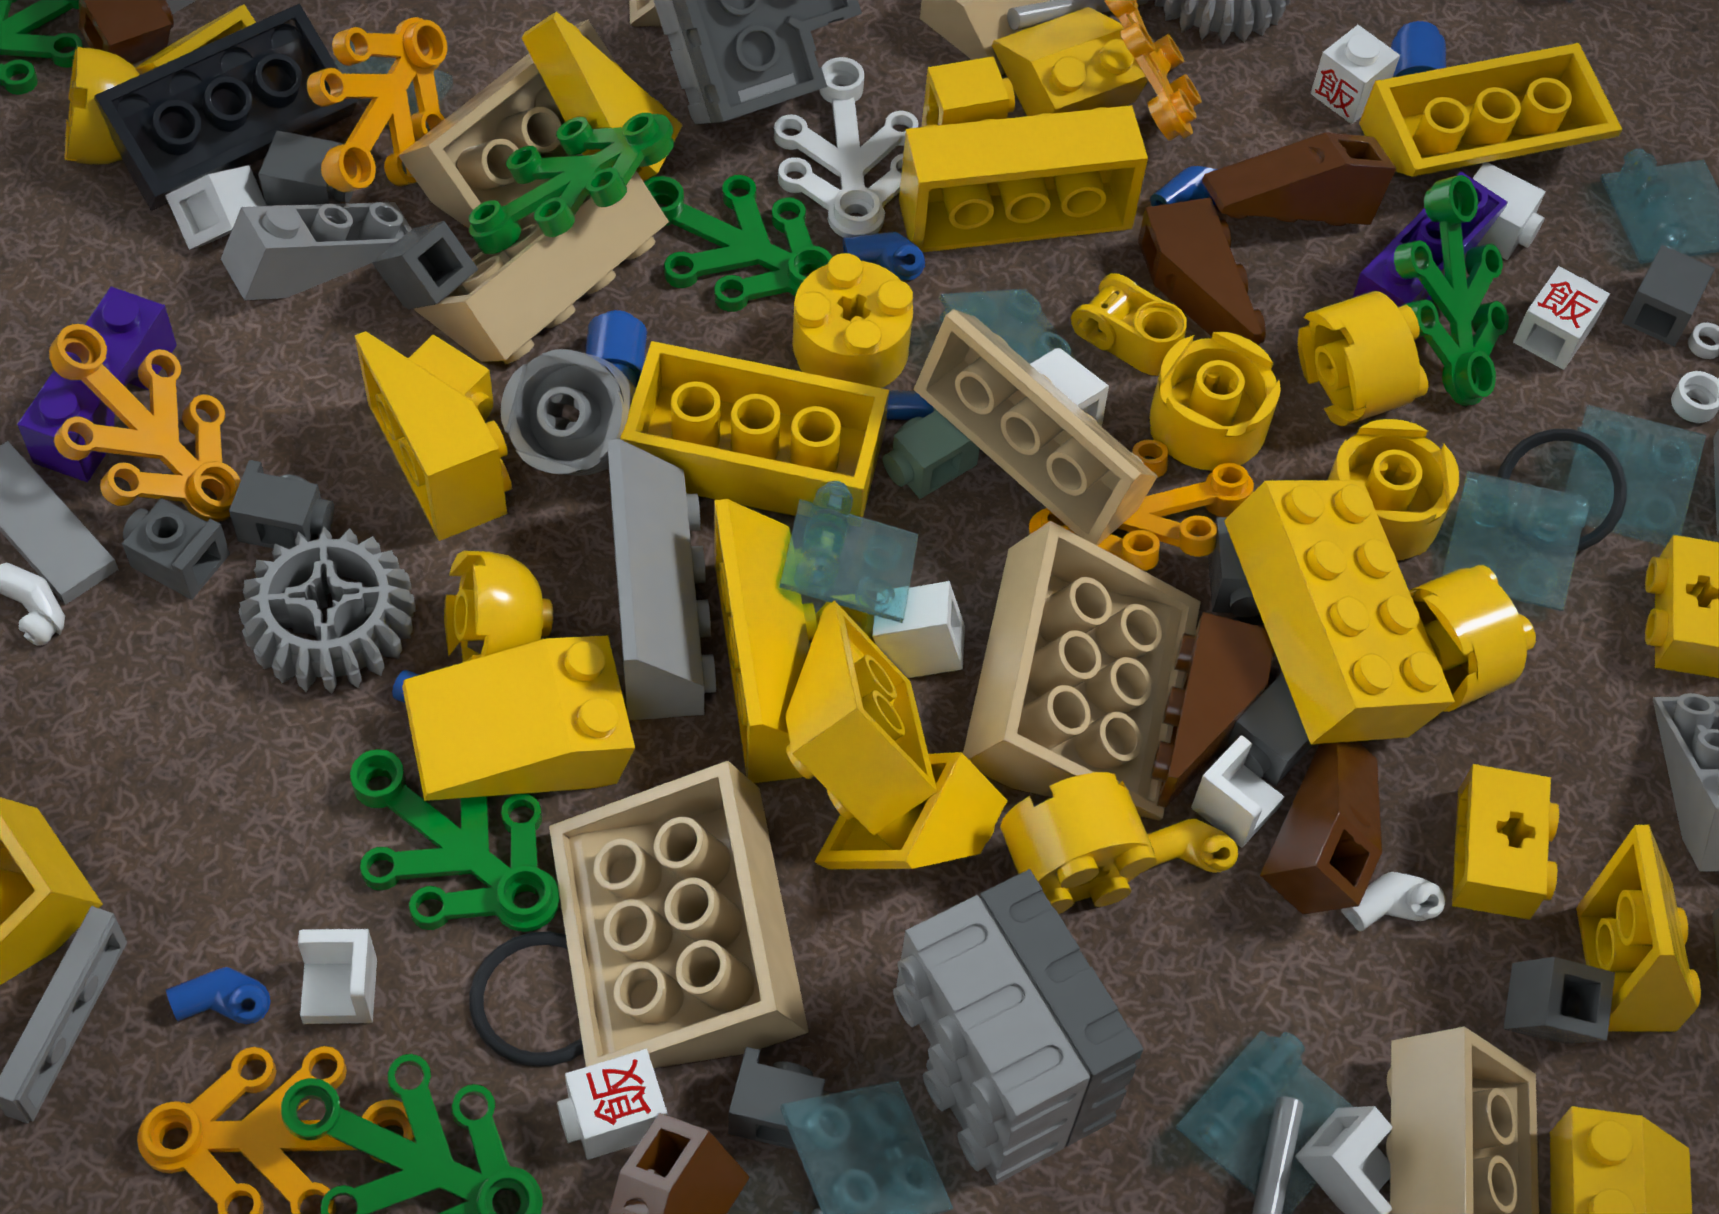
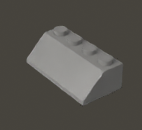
M621 439L607 440L628 720L704 715V693L716 692V676L713 654L701 655L700 638L711 637L708 599L696 600L695 584L706 582L703 546H691L690 531L700 530L698 493L686 494L683 469Z

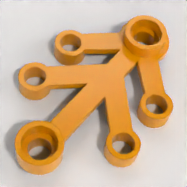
M1104 0L1110 11L1119 19L1124 27V30L1120 32L1122 39L1157 94V97L1147 102L1156 125L1169 141L1179 135L1184 139L1193 134L1190 122L1197 118L1193 107L1200 104L1202 100L1193 82L1186 74L1171 83L1167 79L1169 71L1184 63L1178 46L1169 34L1153 43L1138 11V0Z
M413 17L400 22L394 34L366 33V31L359 27H352L338 32L333 38L332 49L337 60L343 65L352 66L367 61L371 56L396 58L387 74H342L335 68H326L309 76L307 91L312 101L319 106L333 105L343 101L345 98H372L346 143L335 146L326 153L321 164L323 179L330 187L345 193L368 187L373 182L376 173L375 162L370 151L389 121L394 153L389 154L385 160L384 169L386 176L395 186H406L416 183L417 181L407 167V175L403 171V161L398 155L428 133L426 122L430 130H432L445 119L440 113L434 70L443 62L447 55V40L442 29L433 21ZM350 40L354 44L355 53L351 49ZM413 80L419 112L411 116L406 90ZM325 81L330 87V94L325 88Z
M72 324L62 329L49 349V358L54 370L65 379L82 380L129 429L96 425L84 417H71L62 424L55 434L54 443L58 452L71 460L84 459L91 451L160 459L175 474L140 472L136 466L124 462L113 465L102 478L100 489L104 498L114 505H129L137 497L163 498L164 500L183 502L191 514L207 522L210 518L220 522L231 517L229 510L241 480L234 469L222 463L220 425L225 419V410L221 402L211 395L201 394L194 397L183 410V424L188 431L195 435L194 457L179 442L176 380L181 374V365L175 355L166 350H154L139 365L138 377L141 383L149 389L150 393L149 412L102 364L106 359L107 346L103 337L96 330L83 324ZM66 352H72L76 354L81 359L82 363L76 362L75 360L70 358ZM151 364L161 366L166 371L168 377L156 374ZM196 409L207 412L211 422L202 420L197 415ZM72 431L80 434L84 438L86 445L74 443L69 438L68 432ZM114 477L126 480L131 487V491L121 490L115 484ZM201 487L210 489L216 495L217 500L207 496Z
M1143 440L1134 445L1132 453L1137 455L1144 465L1158 476L1157 478L1166 473L1168 467V448L1165 444L1157 440ZM1145 456H1151V457H1154V458H1156V459H1146V458H1143V457H1145ZM1235 463L1220 464L1213 469L1204 482L1146 496L1139 509L1118 527V529L1128 531L1129 533L1124 538L1110 534L1098 547L1143 571H1148L1158 564L1160 542L1180 547L1184 553L1191 556H1206L1214 551L1216 545L1217 525L1212 519L1197 515L1190 516L1179 523L1162 516L1205 506L1210 513L1216 516L1228 517L1253 493L1254 482L1247 470L1241 465ZM1047 508L1037 512L1029 523V535L1050 521L1074 533Z
M321 1046L311 1050L305 1056L302 1068L242 1121H216L245 1092H261L267 1089L275 1079L276 1066L275 1064L273 1066L274 1061L269 1052L260 1047L243 1049L234 1057L231 1069L193 1102L174 1101L154 1108L140 1125L137 1136L139 1151L146 1163L157 1171L163 1173L186 1171L215 1201L218 1214H228L229 1204L239 1196H248L253 1199L254 1205L249 1214H263L264 1204L262 1198L260 1199L259 1192L249 1184H237L210 1153L241 1152L290 1203L292 1214H301V1204L307 1197L311 1195L324 1197L330 1189L322 1183L312 1182L283 1151H343L357 1149L328 1135L317 1140H303L295 1137L284 1125L281 1114L282 1100L287 1090L293 1084L303 1079L315 1078L311 1075L312 1068L318 1061L323 1059L335 1061L337 1068L332 1076L321 1080L329 1083L334 1089L338 1088L343 1083L347 1072L343 1056L338 1050L329 1046ZM261 1060L266 1063V1070L261 1077L254 1080H247L241 1077V1070L249 1061ZM310 1099L302 1102L298 1107L297 1111L301 1107H303ZM391 1099L378 1101L371 1105L362 1115V1118L383 1128L389 1125L400 1127L404 1131L403 1137L415 1142L402 1102ZM321 1120L301 1121L305 1124H316ZM183 1128L188 1131V1138L181 1147L168 1149L163 1146V1138L171 1129ZM370 1156L372 1159H374V1160L377 1161V1162L385 1163V1162H383V1161H381V1160H379V1159H376V1158ZM335 1199L329 1204V1214L336 1213Z

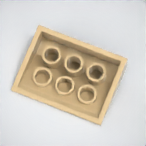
M1052 521L1037 529L1008 549L963 754L983 775L1012 789L1053 797L1049 786L1061 780L1087 773H1112L1116 775L1119 784L1123 780L1139 816L1154 820L1163 819L1165 807L1157 806L1162 781L1151 779V771L1159 742L1170 743L1173 726L1162 723L1171 687L1182 688L1185 672L1174 670L1176 655L1183 633L1195 634L1201 601Z
M729 761L549 826L586 1067L644 1049L648 1051L653 1068L741 1055L745 1053L746 1047L759 1050L809 1033L760 788Z

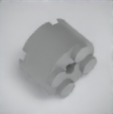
M554 349L542 353V355L534 358L527 364H523L513 373L502 396L501 421L505 432L508 433L516 449L515 451L530 466L552 474L591 475L609 469L607 440L620 439L628 419L629 409L636 389L633 383L616 366L602 358L574 350ZM565 405L574 406L579 410L577 422H571L570 419L562 416Z

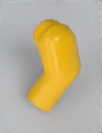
M1187 819L1147 834L1157 860L1154 866L1179 858L1202 870L1217 873L1233 867L1238 858V847L1231 837L1223 831L1197 819Z

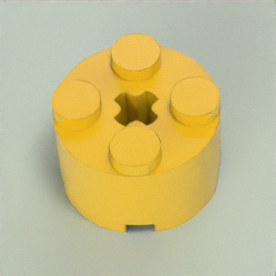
M841 253L832 257L827 265L813 271L804 279L795 296L792 344L801 371L883 388L890 384L900 375L908 359L913 319V291L908 284L901 281L895 274L884 267L861 261L857 256L849 253Z
M1372 291L1309 312L1303 317L1310 322L1308 326L1301 327L1298 331V352L1302 371L1308 384L1320 381L1332 401V406L1323 408L1332 423L1346 426L1410 404L1415 398L1424 396L1427 393L1428 379L1423 367L1419 364L1418 352L1414 341L1419 336V323L1415 313L1408 305L1397 307L1385 294Z
M1213 332L1212 338L1194 341V335L1184 338L1167 352L1162 362L1150 409L1151 435L1154 440L1160 441L1167 446L1170 456L1193 468L1212 472L1215 467L1224 463L1242 465L1252 459L1263 446L1280 396V381L1276 380L1272 371L1273 362L1260 346L1237 334Z
M1382 419L1371 421L1359 427L1356 434L1343 442L1335 458L1328 480L1364 481L1396 561L1420 555L1426 552L1432 544L1457 493L1459 470L1456 459L1447 446L1443 443L1440 449L1426 437L1428 430L1404 420Z
M1476 565L1472 568L1457 569L1409 590L1455 700L1443 712H1450L1512 684L1520 677L1525 667L1527 651L1532 649L1536 643L1534 627L1524 615L1518 614L1513 602L1498 584L1496 575L1489 567Z
M1087 773L1061 780L1049 786L1053 798L1034 807L1029 796L1016 804L1004 816L1000 828L1018 874L1030 869L1042 887L1043 893L1058 914L1071 908L1074 902L1090 897L1096 907H1103L1123 900L1131 893L1128 882L1140 873L1153 867L1157 862L1154 849L1129 791L1126 789L1123 780L1119 784L1116 775L1112 773Z

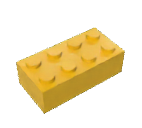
M1132 105L1111 108L1099 107L1092 110L1054 114L1042 113L1034 116L996 120L985 119L977 122L948 125H928L906 129L899 204L908 240L919 247L922 252L1132 229L1148 161Z
M651 341L629 409L628 419L620 439L683 469L687 494L698 493V496L716 500L729 499L740 505L860 530L885 433L889 390Z
M1363 480L1264 481L1224 520L1310 744L1408 738L1455 702Z

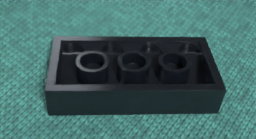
M300 3L94 96L107 124L111 138L151 211L168 204L166 194L211 173L248 166L265 158L276 131L310 136L351 116L358 102L356 98H345L339 103L322 107L315 104L310 98L307 91L309 76L326 68L339 69ZM325 81V88L330 94V87Z

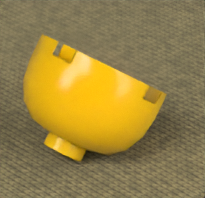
M77 47L75 49L68 98L70 100L68 120L66 119L65 160L84 164H110L122 160L94 99L96 94L140 75L132 64L119 55L93 48Z
M462 551L457 554L451 566L449 576L461 577L459 592L457 595L446 594L444 606V625L448 656H450L459 643L461 644L463 662L539 641L541 636H549L553 624L552 603L550 599L542 598L538 581L524 564L509 555L494 552ZM468 641H484L481 654L468 648Z

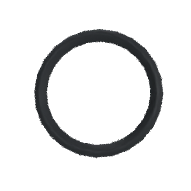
M1550 429L1537 432L1525 438L1508 453L1500 466L1496 478L1495 499L1499 514L1505 525L1519 540L1541 551L1568 554L1585 550L1599 543L1613 531L1622 517L1627 501V482L1623 467L1616 455L1602 441L1588 433L1574 429ZM1552 441H1570L1584 445L1594 451L1605 462L1611 472L1614 484V500L1610 512L1603 523L1593 532L1569 541H1552L1538 537L1528 531L1515 517L1508 498V482L1512 470L1519 459L1529 450Z
M551 931L531 932L514 937L501 944L484 959L472 982L469 993V1010L476 1031L484 1043L499 1056L516 1064L526 1066H555L571 1061L584 1053L582 1038L567 1047L551 1052L520 1050L506 1043L494 1032L487 1021L484 1011V992L487 981L494 969L505 958L518 950L538 945H552L568 950L566 934Z

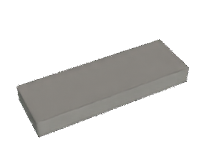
M9 441L0 446V532L37 574L47 581L52 591L66 605L119 569L115 559Z
M93 906L90 907L0 1074V1108L6 1116L29 1123V1121H34L127 944L126 938L113 913Z

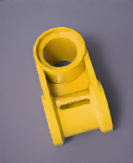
M1115 273L1105 276L1099 284V293L1091 302L1078 306L1072 313L1071 325L1075 333L1097 348L1107 350L1137 370L1148 375L1159 376L1161 365L1167 352L1177 342L1185 338L1187 323L1183 311L1176 305L1166 302L1137 286L1135 282L1126 276Z

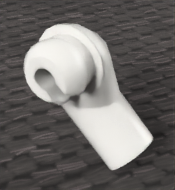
M0 564V594L22 603L29 612L19 620V630L25 632L24 637L31 643L42 646L51 640L55 632L60 635L64 628L65 615L47 581L43 577L13 564Z
M1388 872L1368 885L1359 906L1341 909V912L1361 932L1384 915L1413 921L1433 919L1443 911L1445 895L1438 885L1426 879L1397 872Z

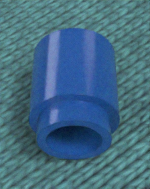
M1415 21L1399 29L1391 43V49L1400 55L1393 78L1446 68V42L1435 25L1425 21Z
M620 310L608 311L594 317L590 321L585 353L612 363L633 383L636 389L645 361L647 329L639 319L628 312Z

